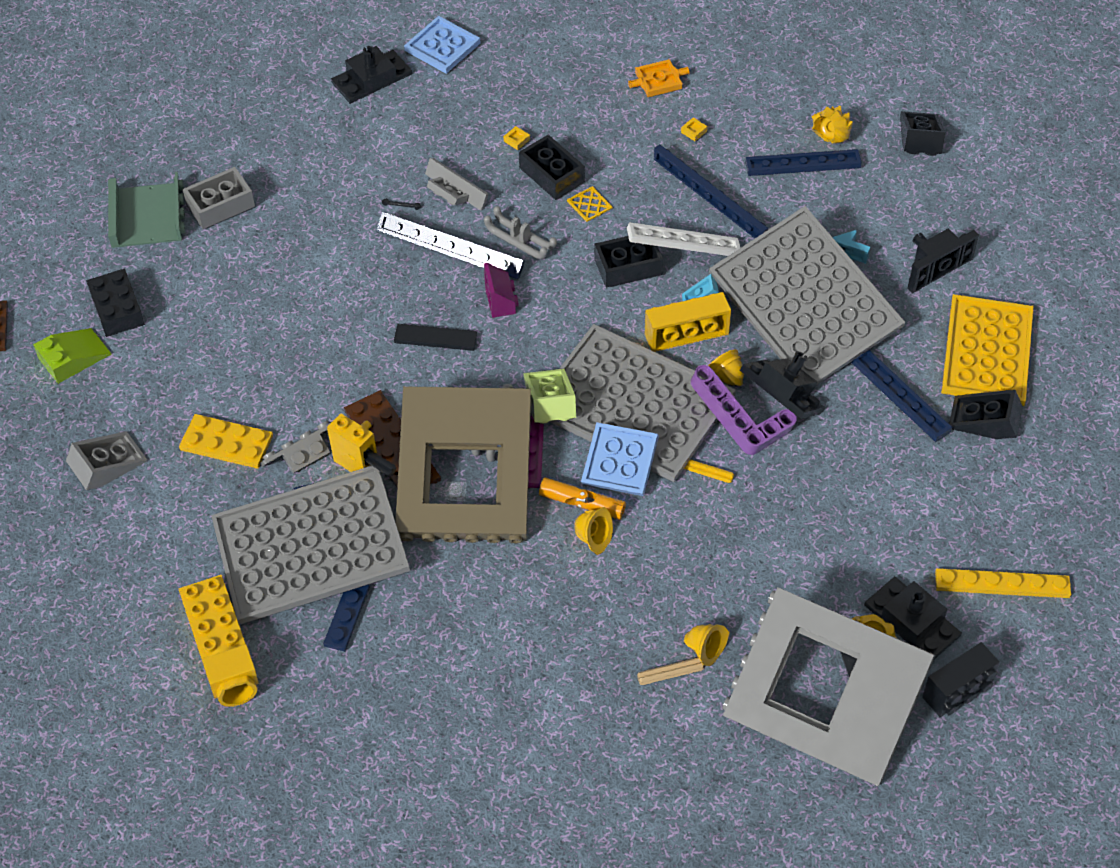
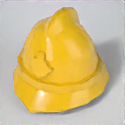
M737 349L725 352L708 365L725 384L743 385L744 374L740 371L743 364Z
M605 507L596 511H585V513L576 518L574 523L575 533L578 538L588 544L589 549L596 555L604 552L612 539L613 522L610 512Z
M697 625L686 633L684 643L693 649L704 666H711L723 652L730 632L724 625Z

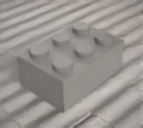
M236 167L183 189L186 205L202 229L255 207L252 190Z

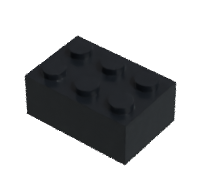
M549 134L519 152V168L555 200L585 182V166Z
M629 236L594 243V260L606 288L660 276L663 273V258L658 246L630 242Z
M125 268L86 280L106 337L145 325Z
M980 642L929 675L922 698L939 717L945 714L948 716L952 715L963 702L965 704L970 703L981 690L982 692H987L994 685L993 680L998 673L997 669L1000 661Z

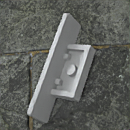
M435 158L429 159L425 174L432 178V180L428 181L427 187L434 194L443 197L451 205L468 202L479 210L484 209L488 198L487 192Z
M327 420L318 425L319 430L311 433L309 430L300 435L301 440L293 443L291 440L282 445L283 450L275 453L273 450L264 455V460L260 463L263 467L283 456L292 473H295L329 454L330 451L321 437V434L328 431L329 421Z

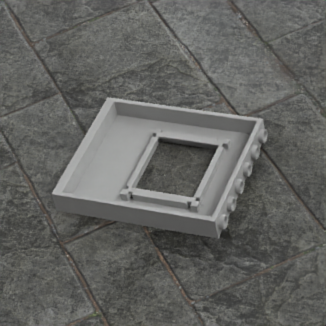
M777 587V590H773L769 596L768 603L770 606L768 611L763 612L758 624L761 627L758 634L754 633L749 644L752 646L749 655L745 654L740 665L743 668L740 676L736 675L731 686L734 689L731 697L726 698L722 709L725 710L723 716L867 782L880 786L936 655ZM798 633L857 658L829 725L771 700Z

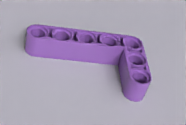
M707 365L698 366L691 378L693 389L739 447L748 455L757 454L791 431L796 423V415L790 410L784 409L756 425L715 372Z

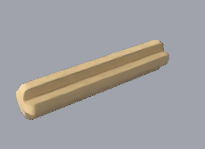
M698 657L638 672L637 678L640 685H646L702 671L704 665Z

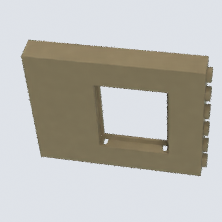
M403 386L396 526L401 541L409 542L413 541V538H422V541L433 542L435 539H444L445 542H456L457 539H465L466 542L476 543L480 539L487 540L489 543L509 540L510 543L518 544L522 540H527L531 389ZM432 449L498 450L496 505L429 503Z

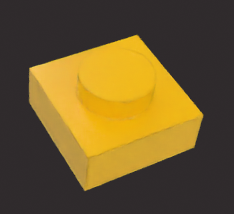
M693 117L681 127V133L696 141L707 132L708 126Z
M515 126L503 138L505 143L519 150L530 141V134Z

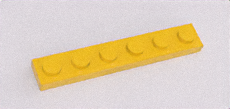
M938 568L935 570L936 591L1070 598L1071 596L1070 577L1066 575Z

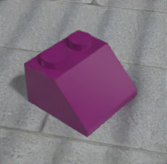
M488 262L484 263L485 290L492 318L516 314L515 307H519L517 295H513L515 291L514 281L509 279L508 272Z

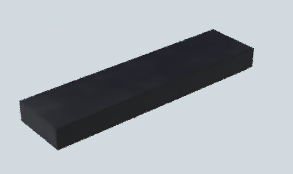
M397 324L394 343L474 351L477 331Z

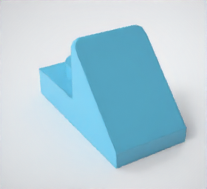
M857 230L832 237L852 260L867 263L870 246L855 242Z
M711 274L682 294L683 301L719 293L717 282Z

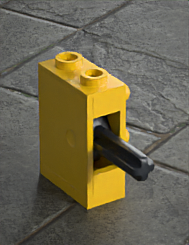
M340 413L327 426L334 462L350 472L373 466L387 476L394 475L396 466L377 454L374 433L368 430L371 427L369 421H364L359 425Z

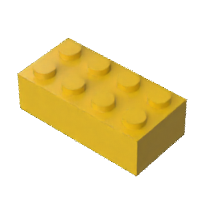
M723 292L671 303L665 306L653 307L645 310L644 334L653 352L729 335L731 309Z

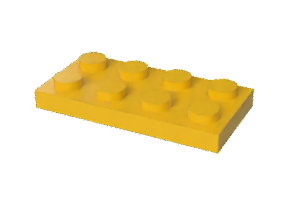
M194 414L179 445V449L259 469L263 456L273 438V432Z

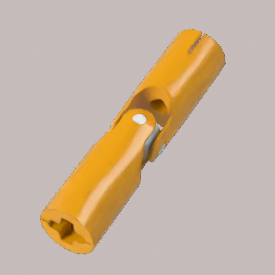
M546 477L543 478L539 489L540 496L576 505L586 510L596 511L605 507L610 512L611 517L621 520L626 508L625 501L589 490L579 489ZM588 497L592 498L594 501L588 503Z

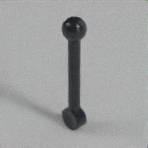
M387 198L382 200V204L385 206L411 207L415 210L421 208L418 202L410 204L389 201Z

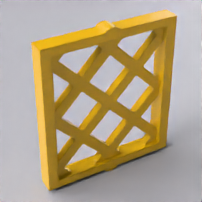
M593 186L567 199V202L586 222L613 209ZM588 191L591 192L590 196L584 195ZM580 197L579 202L573 201V199ZM589 198V203L582 202V199ZM592 199L599 200L598 204L591 203ZM581 205H588L587 210L580 209ZM590 206H596L597 211H591ZM600 207L607 208V209H605V210L599 212ZM589 213H594V214H595V215L591 216L590 218L588 217Z

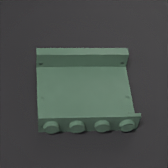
M175 172V177H173L174 183L119 188L116 178L108 179V237L112 248L182 241V234H185V224L181 222V219H185L184 208H181V205L185 204L184 195L181 193L184 189L183 179L179 180L178 172Z

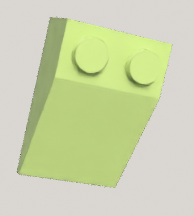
M564 369L524 373L526 389H531V414L534 422L548 423L552 420L567 421L570 418H576L575 393Z

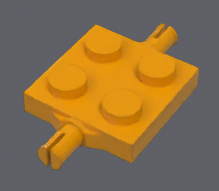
M670 59L635 67L638 79L628 81L630 89L637 86L642 87L647 97L682 89V82L679 76L689 74V68L677 69L672 65Z

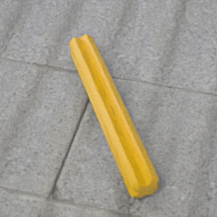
M689 460L684 468L727 483H731L734 478L733 472L694 460Z

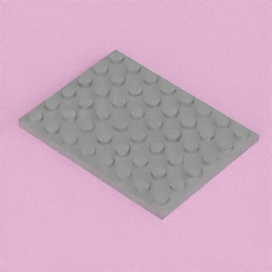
M806 206L709 268V273L780 359L788 358L792 360L796 351L802 352L808 357L801 369L814 378L817 384L905 325V321Z
M593 324L559 368L565 370L575 393L576 418H570L567 421L552 420L549 422L592 442L596 423L656 433L659 435L650 471L675 482L718 419L691 385V378L695 370ZM725 385L731 394L735 396L736 389Z
M373 466L211 515L239 625L410 571L380 472Z

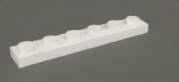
M631 222L627 226L629 241L633 243L729 256L740 249L739 240L734 237Z

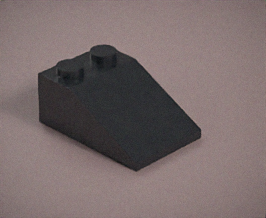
M901 111V137L904 151L909 154L920 152L930 156L942 154L946 132L938 114Z
M1016 390L957 395L954 398L949 425L952 427V430L992 439L1017 438L1023 406Z

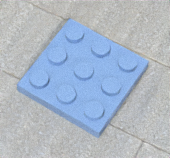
M437 16L404 45V51L447 74L481 44V41L476 35Z
M596 423L581 483L583 485L644 496L659 435Z

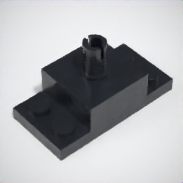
M366 46L367 50L364 47L362 53L345 60L346 71L331 78V83L351 104L412 75V69L393 49L383 54L377 46Z
M949 228L930 239H927L922 233L916 234L912 242L917 245V250L907 289L913 294L973 260L979 234L972 230L958 238Z
M796 351L792 360L788 358L775 361L760 360L742 365L740 371L800 419L819 415L825 409L820 400L811 395L817 381L801 369L808 358L804 353Z
M894 576L864 603V606L872 613L883 619L886 623H891L894 626L895 632L907 643L936 655L934 660L962 634L960 630L945 619L948 609L915 581L906 586Z

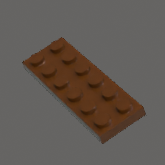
M381 390L344 407V411L351 420L359 425L364 421L371 423V427L368 430L374 433L377 454L396 466L394 475H390L389 478L397 488L401 419ZM432 463L430 486L441 481V476Z

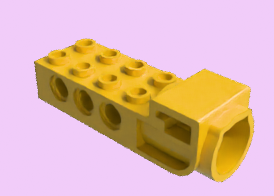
M222 575L178 588L214 699L218 698L219 703L226 707H234L250 701L256 695L257 684L259 683Z

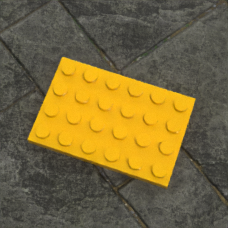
M953 294L941 394L957 396L1016 390L1022 406H1025L1033 306Z

